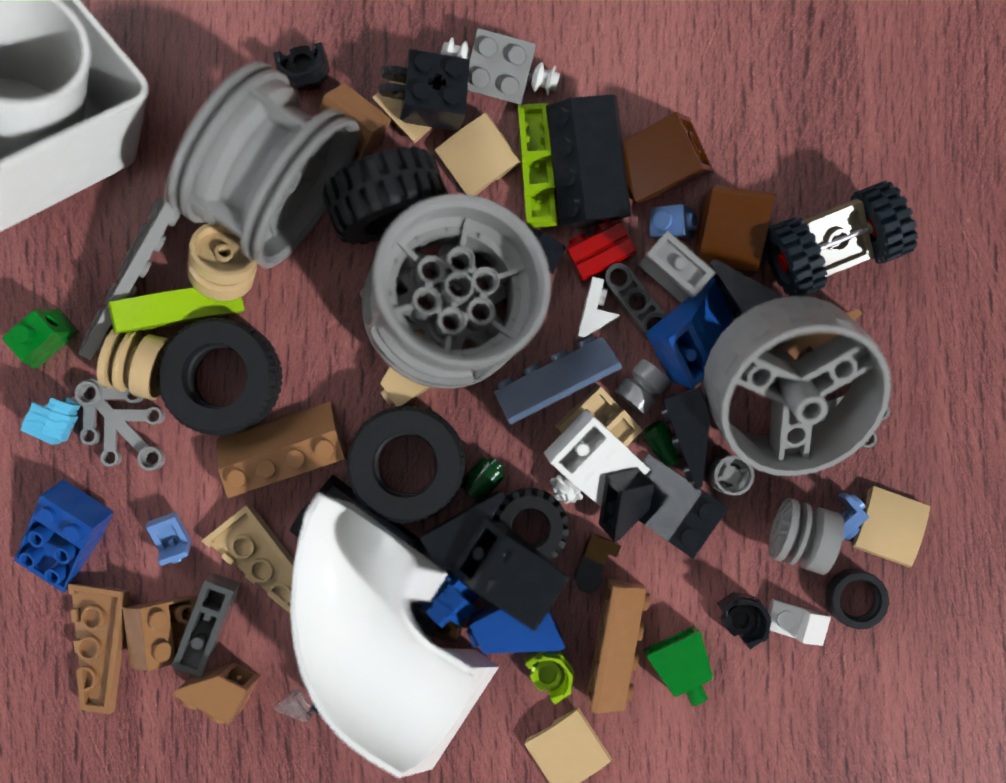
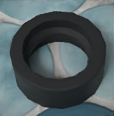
M856 568L846 569L834 575L827 585L825 592L826 606L831 615L847 627L858 630L869 629L880 623L887 614L889 594L884 583L874 574ZM852 581L865 582L873 591L874 600L872 607L862 616L854 617L848 615L840 605L841 592Z

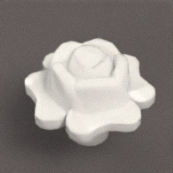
M558 474L556 478L550 479L552 492L557 500L568 504L570 502L576 503L577 500L583 498L581 490L566 477Z

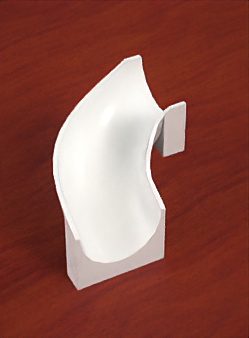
M318 493L307 509L303 520L304 523L295 557L291 590V626L294 650L307 691L322 718L339 738L370 762L398 778L432 770L499 666L477 649L439 648L421 631L415 622L410 610V599L430 601L448 575L445 571L355 504Z

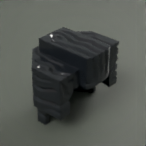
M322 42L316 43V48L312 49V51L309 46H299L290 49L291 55H282L281 51L273 53L277 70L287 76L290 86L299 91H308L321 86L330 72L327 54Z
M732 592L717 602V605L723 612L720 619L724 627L734 637L739 635L750 650L769 638L771 616L759 599L752 595Z

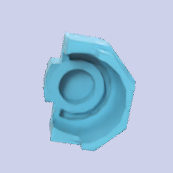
M67 397L66 402L50 398L47 406L32 402L30 411H28L20 431L51 445L66 442L74 427V423L78 419L77 410H79L81 405Z

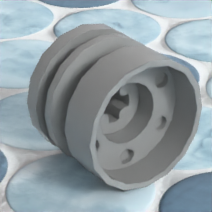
M785 499L778 509L771 528L768 547L769 557L779 562L784 560V563L794 565L799 560L800 567L805 570L822 575L828 573L837 559L843 540L844 519L842 514L818 507L812 513L810 504L804 502L799 504L798 500Z

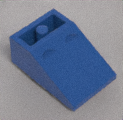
M710 279L695 297H688L648 330L646 335L671 382L693 389L704 379L705 365L712 347L722 332L734 320L715 279Z
M63 479L41 494L14 561L65 593L68 590V584L74 581L104 535L114 511Z

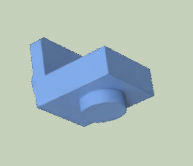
M685 204L650 208V238L660 239L666 231H669L674 237L694 239L695 230L698 228V217L693 208Z
M840 492L836 498L847 509L842 513L844 519L843 540L847 541L858 534L860 531L859 526L869 516L863 510L866 507L865 504L855 494L849 495Z
M176 511L147 522L146 529L159 550L157 561L160 566L168 563H178L189 555L192 539Z

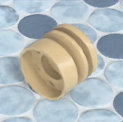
M112 329L103 343L98 358V383L101 387L114 388L119 392H125L129 388L130 393L134 396L156 400L160 396L159 380H157V375H159L157 371L160 368L159 360L162 359L161 355L165 352V346H168V342L172 339L154 334H148L144 337L141 331L115 334L114 329Z

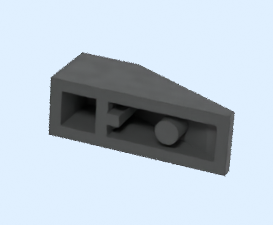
M212 573L204 580L172 668L200 678L203 676L242 583L216 573Z

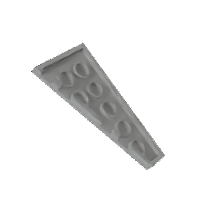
M169 174L163 183L165 184L164 197L162 199L159 197L155 198L147 217L149 219L148 224H142L120 266L122 269L118 276L119 284L112 282L104 300L105 308H99L82 340L80 356L91 360L96 350L101 351L103 343L108 336L105 334L110 326L113 327L108 303L134 297L137 290L134 284L139 276L142 278L146 276L152 263L149 261L152 252L158 253L166 240L164 233L167 226L173 227L180 216V213L172 208L168 199Z

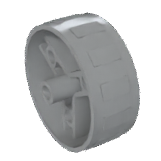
M791 296L773 299L753 307L738 317L722 332L707 359L703 387L706 402L709 406L708 409L726 443H729L731 449L745 463L759 471L774 475L798 476L815 473L838 464L854 454L869 440L879 427L888 408L891 393L890 371L884 356L878 350V346L860 325L844 311L832 303L818 298ZM811 332H835L840 334L798 360H795L791 354L784 351L773 354L765 352L778 342L799 334ZM853 380L848 392L840 403L827 414L828 405L823 397ZM736 384L772 399L769 436L748 433L729 423V403Z

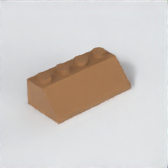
M332 401L252 427L241 433L217 439L218 471L227 498L235 497L348 459V450Z
M607 577L586 692L587 702L592 713L625 711L626 701L631 702L634 684L630 683L631 672L637 671L639 653H635L637 641H642L644 634V623H640L642 611L648 610L650 594L646 593V587L641 583Z

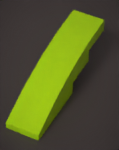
M547 103L518 105L526 225L530 228L557 226L552 154L546 113Z
M194 287L108 303L115 334L170 327L179 323L239 314L245 311L242 297L234 300L219 301L205 297L196 291Z

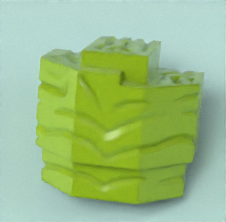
M562 650L532 652L525 657V665L529 670L531 669L530 678L533 684L541 692L545 689L554 705L570 695L575 671Z

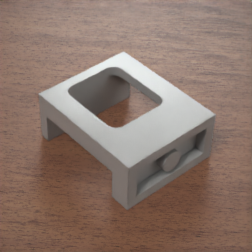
M666 231L637 265L680 304L690 296L692 298L695 297L716 273L669 231Z

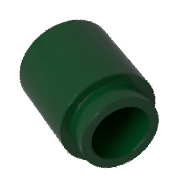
M492 456L488 460L482 457L464 477L465 482L461 487L479 502L483 497L487 498L503 480L505 475L502 473V470L505 467Z

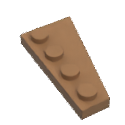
M76 582L69 583L68 592L69 595L72 594L73 609L70 610L71 622H75L77 639L73 641L74 652L78 653L79 669L76 672L80 710L109 715L115 712L125 635L123 608L128 607L130 590Z

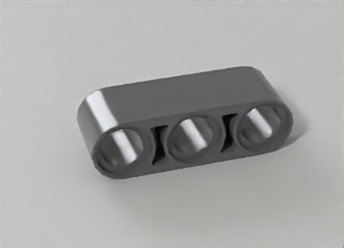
M622 263L611 265L603 276L604 287L608 289L607 292L641 336L649 340L646 335L648 320L656 319L661 321L666 314L628 266ZM612 272L623 274L625 278L624 285H613L610 281V274ZM637 295L642 299L643 308L641 310H634L629 306L628 299L630 296Z

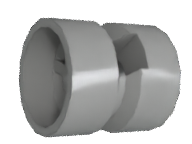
M642 358L632 370L633 378H625L616 388L615 392L629 406L645 416L655 404L654 396L664 394L672 382L657 367Z
M724 454L718 455L711 460L707 466L706 477L710 486L716 491L736 496L747 492L753 485L754 470L752 466L745 463L739 456Z

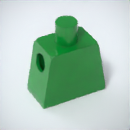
M35 309L17 325L13 326L3 336L2 340L23 363L38 369L80 331L60 309Z
M694 625L643 649L646 657L674 697L686 693L691 706L700 705L708 699L702 685L711 681L713 674L702 635Z

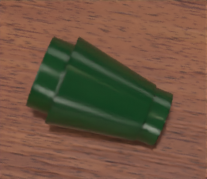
M659 420L642 431L644 436L643 442L667 467L681 460V455L677 454L671 438L673 435L669 425H665L662 420Z

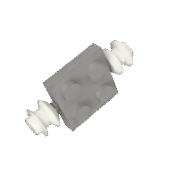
M477 29L472 52H469L470 49L467 41H464L461 46L455 45L453 37H451L449 43L444 42L442 46V55L470 59L468 91L512 103L522 104L527 82L531 81V79V86L534 92L539 87L546 89V94L549 96L550 90L556 91L560 78V73L555 72L556 65L551 70L544 69V63L541 62L535 67V70L531 69L537 44L488 30Z

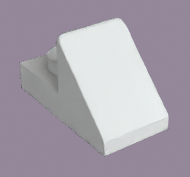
M592 277L590 280L576 336L577 339H584L620 316L619 314L597 309L598 305L604 306L608 289L603 288L604 279Z
M771 600L768 610L771 616L770 631L796 638L804 644L823 646L831 616L779 600Z

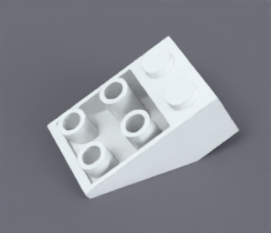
M587 409L544 452L549 462L600 507L606 474L638 467L646 475L650 470Z

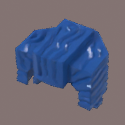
M444 570L448 575L430 601L418 600V602L441 628L449 621L460 627L477 609L473 602L479 595L455 574Z

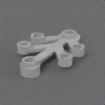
M85 379L77 385L75 399L83 407V430L80 432V440L83 444L95 445L100 442L102 435L100 430L96 428L97 410L104 417V451L100 456L103 465L113 467L119 465L122 461V454L117 450L118 432L139 453L137 460L142 469L147 471L158 470L164 465L165 453L163 450L156 446H150L127 423V421H138L159 425L165 420V412L162 408L149 407L147 410L114 409L106 400L125 399L129 403H140L144 398L137 397L133 400L130 397L129 388L125 392H119L114 388L101 387L96 379ZM91 388L96 392L93 399L88 397V391ZM154 410L159 413L157 421H153L150 417ZM90 430L95 435L91 442L87 439V433ZM110 452L115 455L113 463H110L107 459ZM152 453H156L158 456V461L155 464L151 463L149 459Z

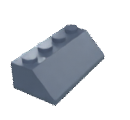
M592 335L577 343L579 349L571 353L564 349L550 357L552 362L548 365L541 367L540 363L534 364L523 370L526 376L516 381L511 376L497 383L498 390L494 391V394L509 424L511 425L623 368L605 339L601 337L595 340Z

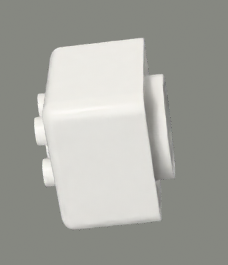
M0 0V232L127 168L136 159L148 96V83L80 0Z

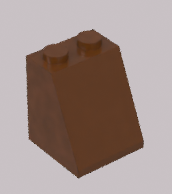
M678 112L672 113L622 141L629 198L631 200L634 199L638 203L647 202L714 171L690 117Z
M713 185L701 200L694 254L709 267L710 262L717 259L747 277L758 273L775 201V193Z

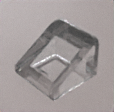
M297 688L279 700L273 707L275 711L303 723L309 721L314 713L311 710V705Z

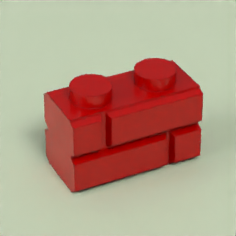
M606 221L595 228L597 233L587 238L583 233L568 242L570 246L566 248L565 253L581 284L607 271L611 265L622 263L636 255L637 250L621 221L614 224L612 221Z

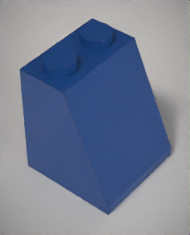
M490 604L472 613L470 616L469 630H467L468 637L474 648L480 646L483 654L560 651L565 648L562 634L550 610L536 631L531 630L494 604Z

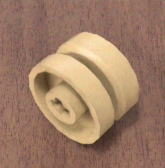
M207 223L202 225L193 233L189 243L188 280L196 291L211 299L224 301L244 296L253 286L257 263L242 253L241 236L223 224L210 225Z

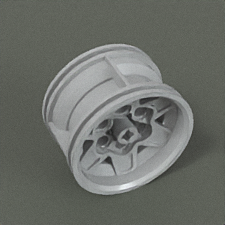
M256 61L245 65L232 74L213 93L187 131L175 157L169 177L168 199L170 205L195 223L223 224L241 236V249L246 257L255 261L263 268H272L284 261L299 247L327 210L322 198L324 185L330 176L335 175L336 171L347 167L353 161L359 141V125L355 120L346 117L338 109H329L311 117L300 109L297 92L290 87L287 76L263 61Z
M466 194L441 195L421 201L402 213L393 222L381 241L374 263L366 279L362 295V315L367 335L384 362L410 381L440 389H455L476 384L499 370L534 337L540 328L550 300L551 283L548 263L538 240L527 225L511 211L493 201ZM441 245L437 257L425 256L418 252L430 246ZM474 252L485 258L493 268H477L475 266ZM451 260L461 261L465 269H456L452 265ZM422 270H432L435 273L436 279H427L423 275ZM396 280L407 290V293L399 298L396 297ZM476 280L486 282L489 290H481L477 286ZM426 299L431 304L432 309L424 310L420 308L417 300ZM506 300V314L504 322H502L495 313L494 305ZM477 309L481 311L484 315V321L475 319L472 315V310ZM442 320H452L456 330H447L443 326ZM422 331L424 333V339L418 336L415 332ZM464 340H468L477 346L476 348L461 350Z

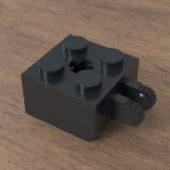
M409 49L405 67L384 65L381 68L382 78L400 82L403 85L390 82L380 84L379 94L383 97L402 100L400 120L405 123L458 132L466 115L470 59Z

